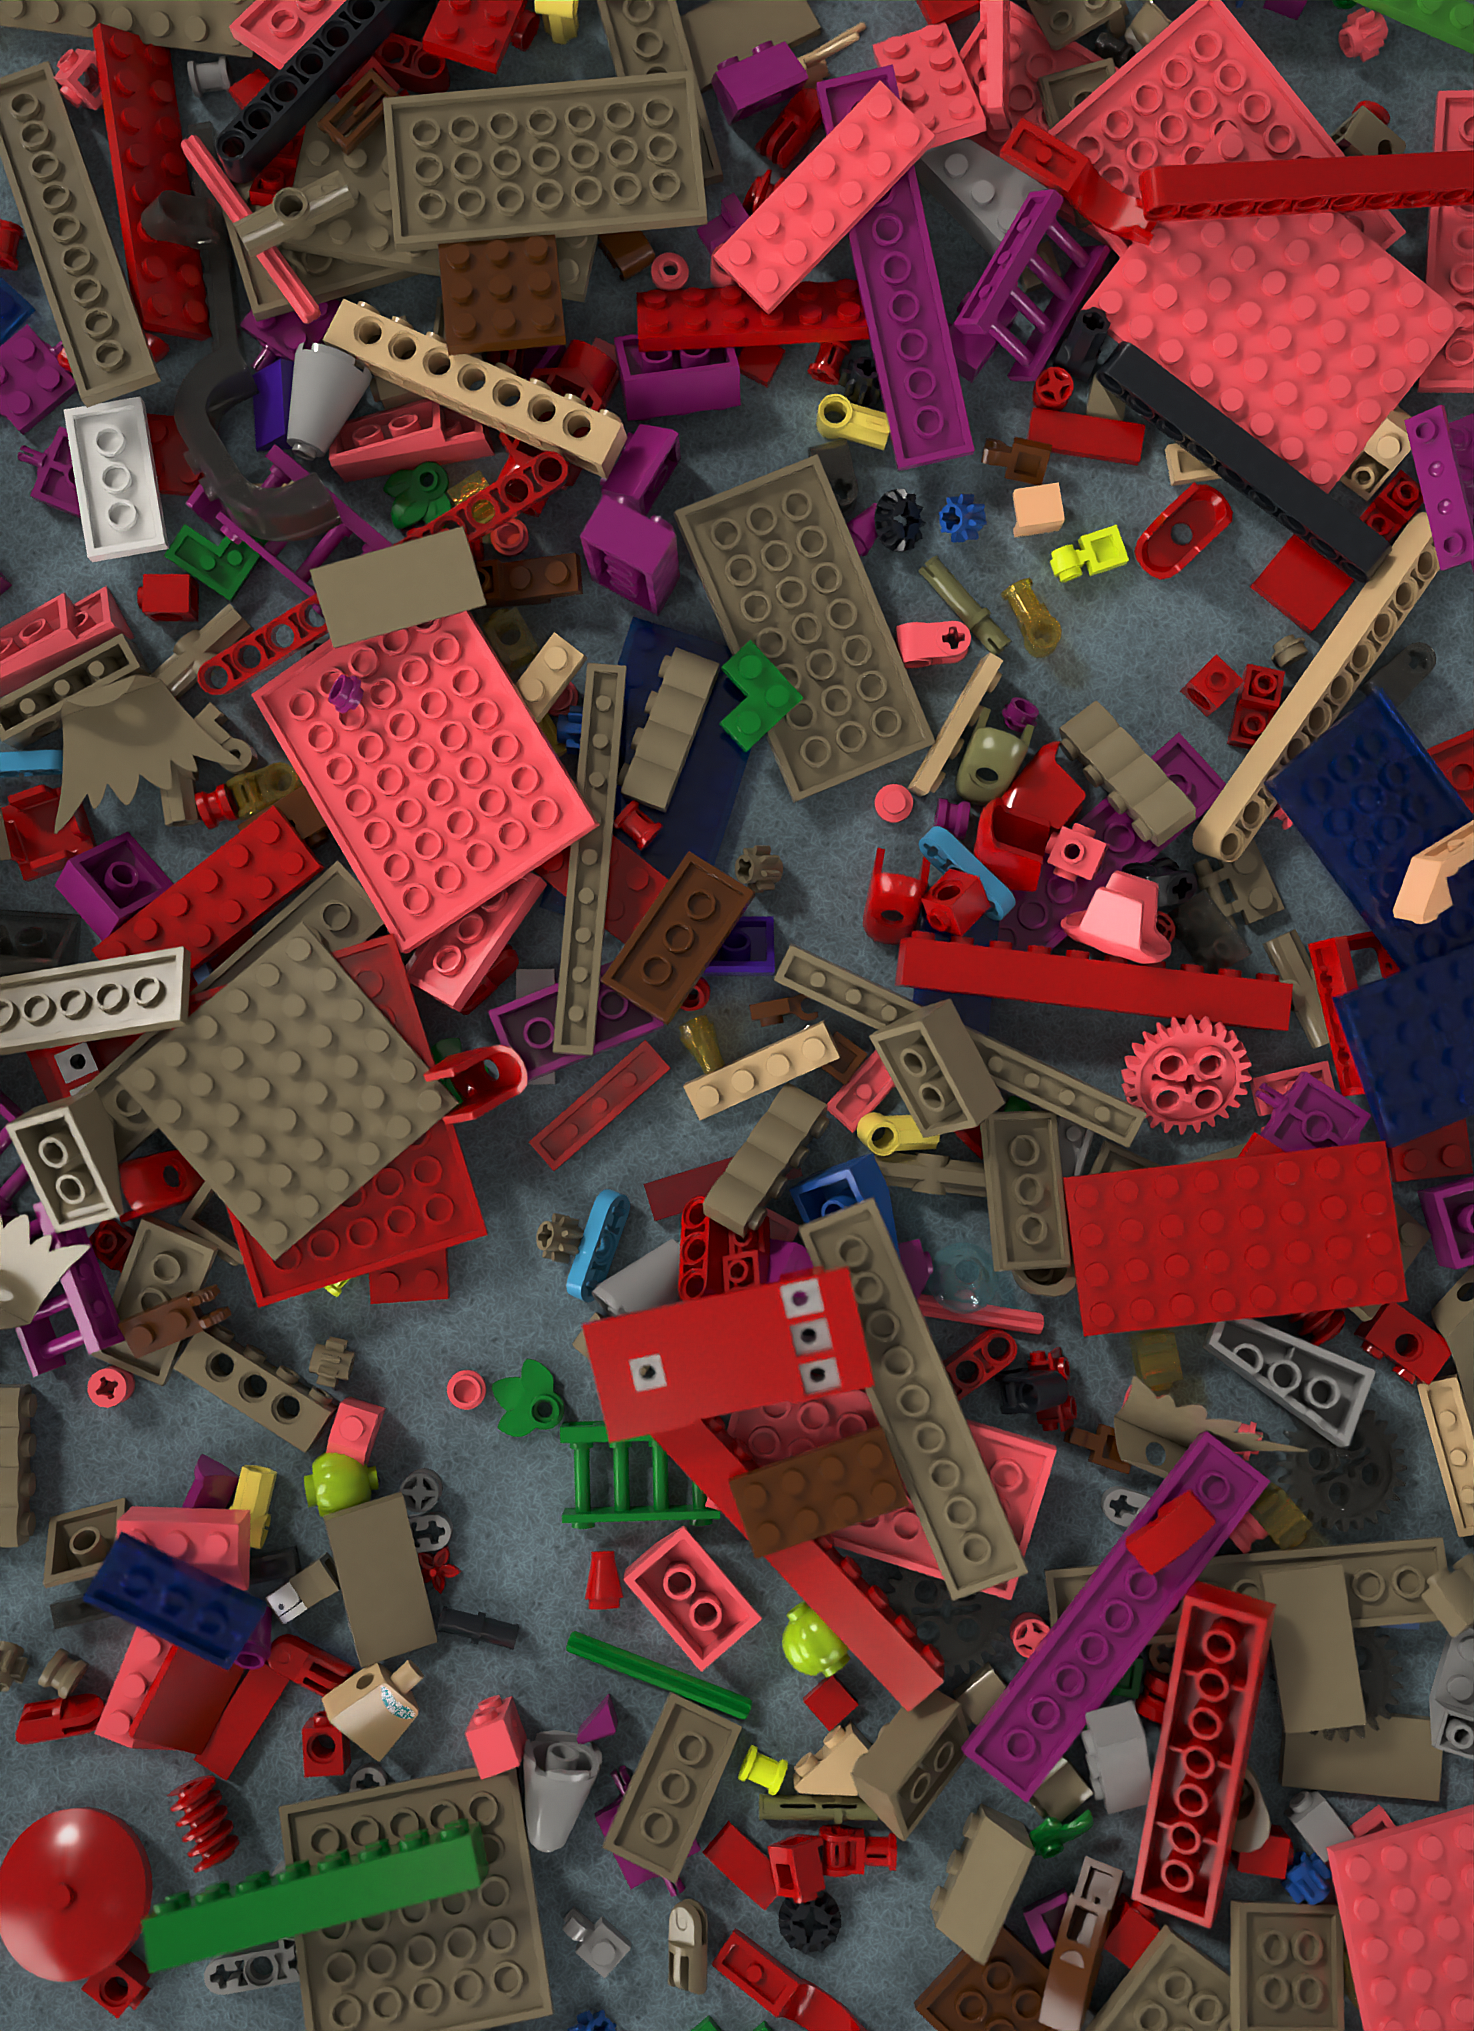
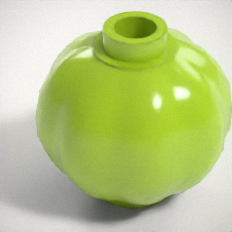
M326 1451L322 1453L312 1463L313 1474L304 1476L308 1507L318 1506L319 1514L322 1518L325 1515L369 1502L372 1491L379 1489L376 1466L368 1467L367 1463L362 1466L355 1459L338 1453H326Z
M805 1601L794 1606L786 1614L790 1621L782 1635V1647L788 1662L794 1669L810 1676H815L822 1672L825 1677H829L851 1659L847 1653L849 1648Z

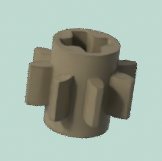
M755 845L754 848H744V854L738 857L735 864V874L738 881L748 884L747 887L755 893H763L764 890H774V883H777L783 874L782 861L779 855H770L771 847L769 845Z
M553 1213L552 1222L544 1221L539 1226L536 1243L540 1250H544L543 1258L568 1264L569 1255H578V1247L584 1233L582 1228L577 1227L579 1224L578 1219Z
M330 1336L326 1341V1345L318 1343L315 1345L309 1365V1372L318 1375L316 1384L335 1388L338 1385L339 1379L349 1380L356 1352L346 1350L348 1340Z
M0 1641V1692L9 1691L13 1682L22 1684L30 1666L26 1664L28 1659L23 1657L24 1649L17 1644L7 1641Z

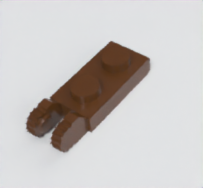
M213 1284L194 1293L191 1290L122 1320L118 1327L135 1359L200 1333L231 1316L232 1313L228 1306L219 1307L207 1314H203L199 1304L209 1302L220 1294L221 1291L218 1285Z

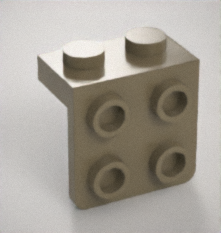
M1025 0L1049 46L1053 50H1060L1103 23L1113 41L1123 36L1126 31L1124 17L1129 14L1125 0Z

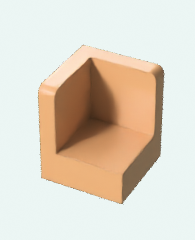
M1059 482L1014 490L1013 501L1017 519L1013 529L1014 537L1060 530L1065 517Z

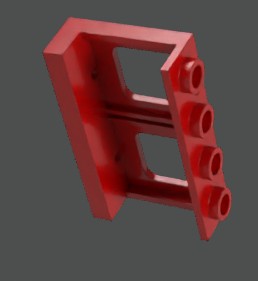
M1405 924L1354 935L1334 937L1308 944L1342 1096L1372 1093L1382 1090L1381 1088L1440 1076ZM1373 948L1377 954L1384 987L1380 993L1360 997L1350 951ZM1390 1023L1394 1028L1401 1063L1397 1068L1377 1072L1367 1027Z

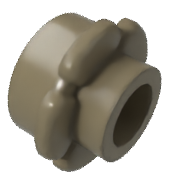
M1293 634L1286 636L1273 645L1275 652L1271 660H1276L1281 669L1299 661L1308 654V650L1304 645L1306 639L1304 637L1296 639Z

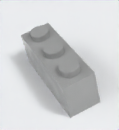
M1133 1701L1085 1713L1088 1730L1082 1731V1738L1087 1751L1085 1757L1090 1772L1089 1781L1095 1800L1103 1799L1108 1815L1148 1804L1151 1776L1146 1737Z

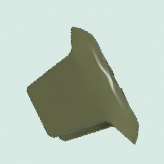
M983 707L971 734L954 782L957 794L965 801L970 802V804L979 807H985L992 799L996 797L1001 798L1005 794L1027 753L1034 726L1027 724L1019 739L1005 731L985 727L991 709ZM983 767L990 768L998 774V779L986 781L978 776L977 770Z

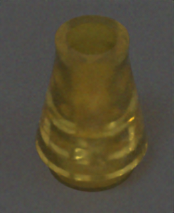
M706 1014L697 1016L678 1026L681 1033L679 1039L700 1065L704 1074L714 1072L725 1065L714 1021L709 1022Z

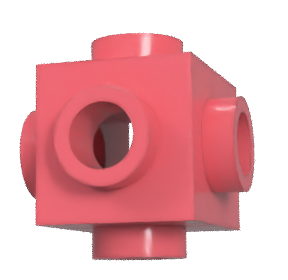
M70 49L58 61L57 67L60 70L53 77L62 86L59 92L76 108L80 106L93 110L103 108L95 50L77 49L74 51ZM82 74L85 75V83L83 85L78 81Z
M1074 823L1072 829L1062 826L1060 833L1053 831L1044 853L1050 855L1047 863L1056 866L1053 874L1075 882L1078 875L1094 881L1109 845L1094 839L1095 830ZM1078 845L1080 854L1076 859H1071L1069 851L1073 846Z

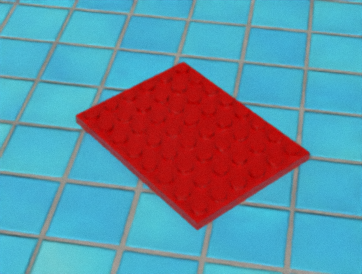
M394 933L330 952L430 1069L435 1066L436 1063ZM226 985L190 995L188 1017ZM443 1118L275 1261L227 1207L258 1308L489 1234L455 1124L445 1125Z

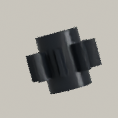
M860 357L856 361L851 359L847 369H842L838 385L846 387L843 396L853 404L867 406L871 403H878L881 390L873 358Z

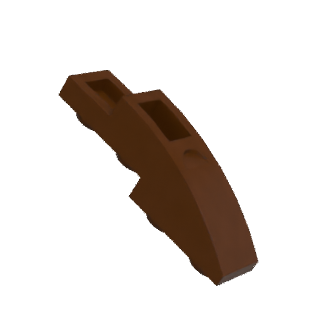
M576 552L502 563L498 559L475 562L487 603L486 606L476 609L551 603L552 598L583 594L581 560Z
M1085 1856L1074 1894L1070 1893L1058 1933L1046 1982L1040 2023L1058 2031H1082L1104 1958L1101 1955L1125 1878L1126 1873L1123 1870Z

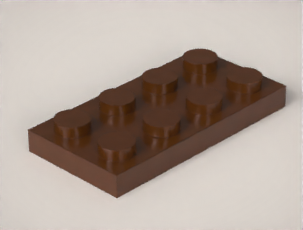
M688 851L600 981L606 987L668 1026L754 899L755 892Z
M882 1425L731 1477L728 1481L755 1559L909 1506Z

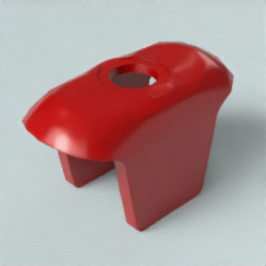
M1195 482L1191 484L1152 522L1137 540L1134 553L1142 569L1160 580L1171 578L1179 573L1230 525L1233 511L1229 502L1223 494L1207 484H1196ZM1176 524H1186L1190 527L1192 539L1189 543L1179 545L1172 540L1171 529Z
M1053 741L1043 745L1001 797L1007 807L1049 820L1051 827L1048 839L1053 831L1060 833L1062 826L1068 828L1082 811V802L1086 797V793L1055 760L1061 741Z
M996 797L982 810L978 824L974 856L1009 890L1034 892L1037 890L1043 861L1042 856L1045 855L1044 852L1048 842L1051 822L1007 807L1000 797Z
M877 848L863 914V928L867 936L876 942L898 945L900 944V939L911 937L912 931L916 929L923 905L921 897L927 890L930 862L923 857L917 879L902 874L881 873L885 849ZM886 910H894L900 912L904 918L899 921H890L885 919L881 913Z
M505 1045L479 1047L449 1055L423 1073L426 1082L449 1077L456 1092L463 1100L462 1103L442 1117L445 1125L476 1119L510 1098L522 1093L528 1085V1072L525 1062L513 1047ZM485 1060H490L497 1066L499 1071L498 1079L492 1078L486 1072Z
M177 1148L118 1164L122 1190L130 1207L133 1209L120 1215V1222L124 1223L145 1217L147 1214L152 1215L192 1201L205 1180ZM166 1166H172L179 1175V1183L176 1187L169 1186L164 1179L163 1171Z

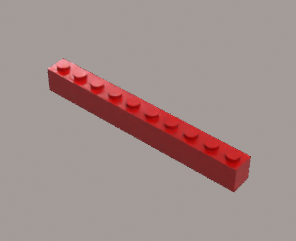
M912 931L911 937L900 939L895 986L1167 1019L1176 1017L1177 1020L1186 1021L1188 1015H1192L1195 1022H1201L1207 1016L1211 1024H1217L1221 1021L1226 1026L1268 1031H1288L1293 984L1279 982L1280 975L1256 973L1255 979L1242 978V971L1218 969V975L1204 973V966L1180 964V970L1166 969L1165 961L1142 964L1141 966L1128 964V959L1114 955H1104V961L1089 959L1090 952L1066 950V956L1051 955L1052 948L1036 945H1028L1026 952L1012 950L1013 943L1004 941H989V947L974 945V938L951 936L950 942L935 941V933Z
M719 1415L694 1420V1425L650 1434L748 1539L728 1481L731 1477L760 1468L752 1460L751 1457L753 1455L749 1447L739 1438L734 1440L725 1431V1424ZM830 1534L764 1556L908 1712L944 1682L945 1661L940 1652L930 1643L925 1645L916 1635L917 1630L913 1623L905 1615L901 1614L898 1616L891 1609L886 1594L877 1585L871 1587L861 1576L862 1571L858 1564L850 1556L846 1555L843 1557L835 1549V1542Z

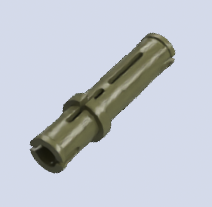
M935 555L925 563L927 567L922 566L918 573L928 581L964 622L970 633H973L989 652L996 656L1005 650L1004 646H1009L1012 640L990 618L992 614L987 607L982 608L939 560V557Z
M759 1794V1821L834 1820V1825H842V1820H874V1822H878L876 1813L859 1795L796 1794L773 1796ZM785 1806V1807H815V1808H780V1807ZM822 1807H856V1809H824Z

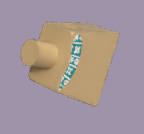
M409 1659L394 1673H391L380 1662L366 1666L322 1698L328 1720L379 1762L417 1717L419 1707L411 1689L424 1678V1675L418 1666Z

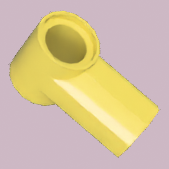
M535 0V12L542 14L545 32L550 34L554 43L566 44L571 38L577 37L579 28L577 16L579 0Z
M840 394L826 396L818 407L816 426L818 432L827 439L842 438L880 450L885 449L889 428L884 412L850 403L846 397ZM836 411L843 416L844 420L839 423H831L824 415L827 412Z
M873 1112L863 1116L857 1125V1136L860 1141L879 1156H887L895 1151L936 1149L938 1142H940V1135L923 1138L911 1115L884 1116ZM885 1127L883 1137L877 1141H872V1135L875 1130Z
M244 1465L241 1468L233 1506L229 1509L251 1510L250 1547L262 1549L268 1534L265 1526L269 1527L271 1521V1514H268L277 1472L262 1466Z

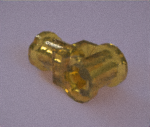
M1031 577L1025 578L1010 585L1000 595L1003 601L1008 600L1018 619L1016 624L1024 638L1023 644L1026 651L1036 658L1048 657L1056 649L1057 643L1061 638L1062 629L1056 618L1050 615L1044 602L1039 603L1031 588L1034 584ZM1038 630L1042 635L1047 633L1050 635L1047 643L1043 638L1035 639Z

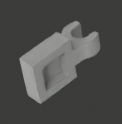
M573 1906L563 1918L566 1923L562 1930L573 1940L579 1941L576 1945L575 1953L604 1979L631 1949V1942L603 1916L593 1924Z

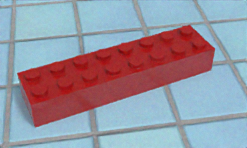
M1196 1580L1184 1598L1131 1899L1211 1929L1222 1904L1276 1604Z

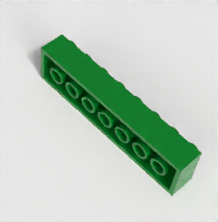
M463 1818L444 1824L445 1829L429 1835L428 1828L405 1834V1839L396 1844L390 1845L389 1839H382L366 1844L364 1850L354 1855H350L349 1849L339 1850L325 1855V1860L310 1866L309 1859L286 1865L285 1870L273 1876H270V1870H263L245 1876L244 1881L234 1886H230V1880H224L206 1886L205 1891L197 1893L190 1897L189 1890L166 1896L165 1901L155 1904L153 1906L154 1911L141 1920L149 1973L481 1887L489 1873L480 1822L469 1824L468 1818Z

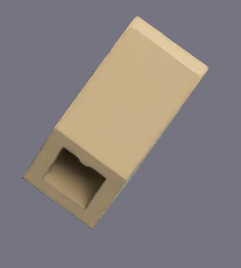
M1398 406L1391 410L1339 481L1368 501L1410 452L1411 446L1404 420L1412 416Z
M850 1721L844 1728L840 1725L833 1728L823 1740L825 1746L815 1755L811 1752L807 1753L795 1765L794 1770L796 1773L793 1774L794 1788L799 1793L856 1796L858 1794L851 1772L857 1759L862 1754L867 1753L872 1744Z

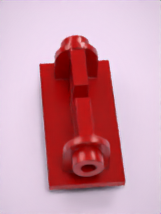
M1056 1347L1050 1351L1048 1357H1046L1045 1350L1030 1352V1360L1027 1361L1029 1370H1055L1064 1377L1065 1381L1070 1379L1069 1361L1067 1357H1062L1061 1347ZM1069 1392L1064 1404L1036 1412L1037 1422L1042 1424L1043 1431L1058 1429V1423H1060L1061 1432H1065L1074 1424L1073 1419L1077 1418V1405L1074 1396H1069Z

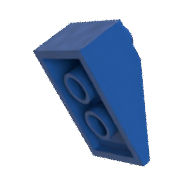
M873 1153L812 1173L789 1189L804 1224L874 1196L900 1258L889 1188Z

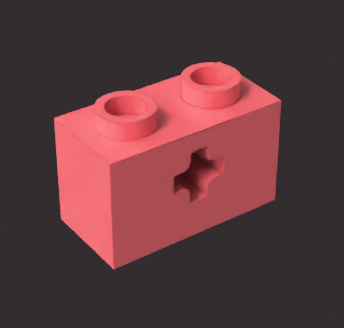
M495 1695L481 1701L465 1732L481 1780L520 1766L525 1742L528 1739L512 1696L501 1700L500 1695Z

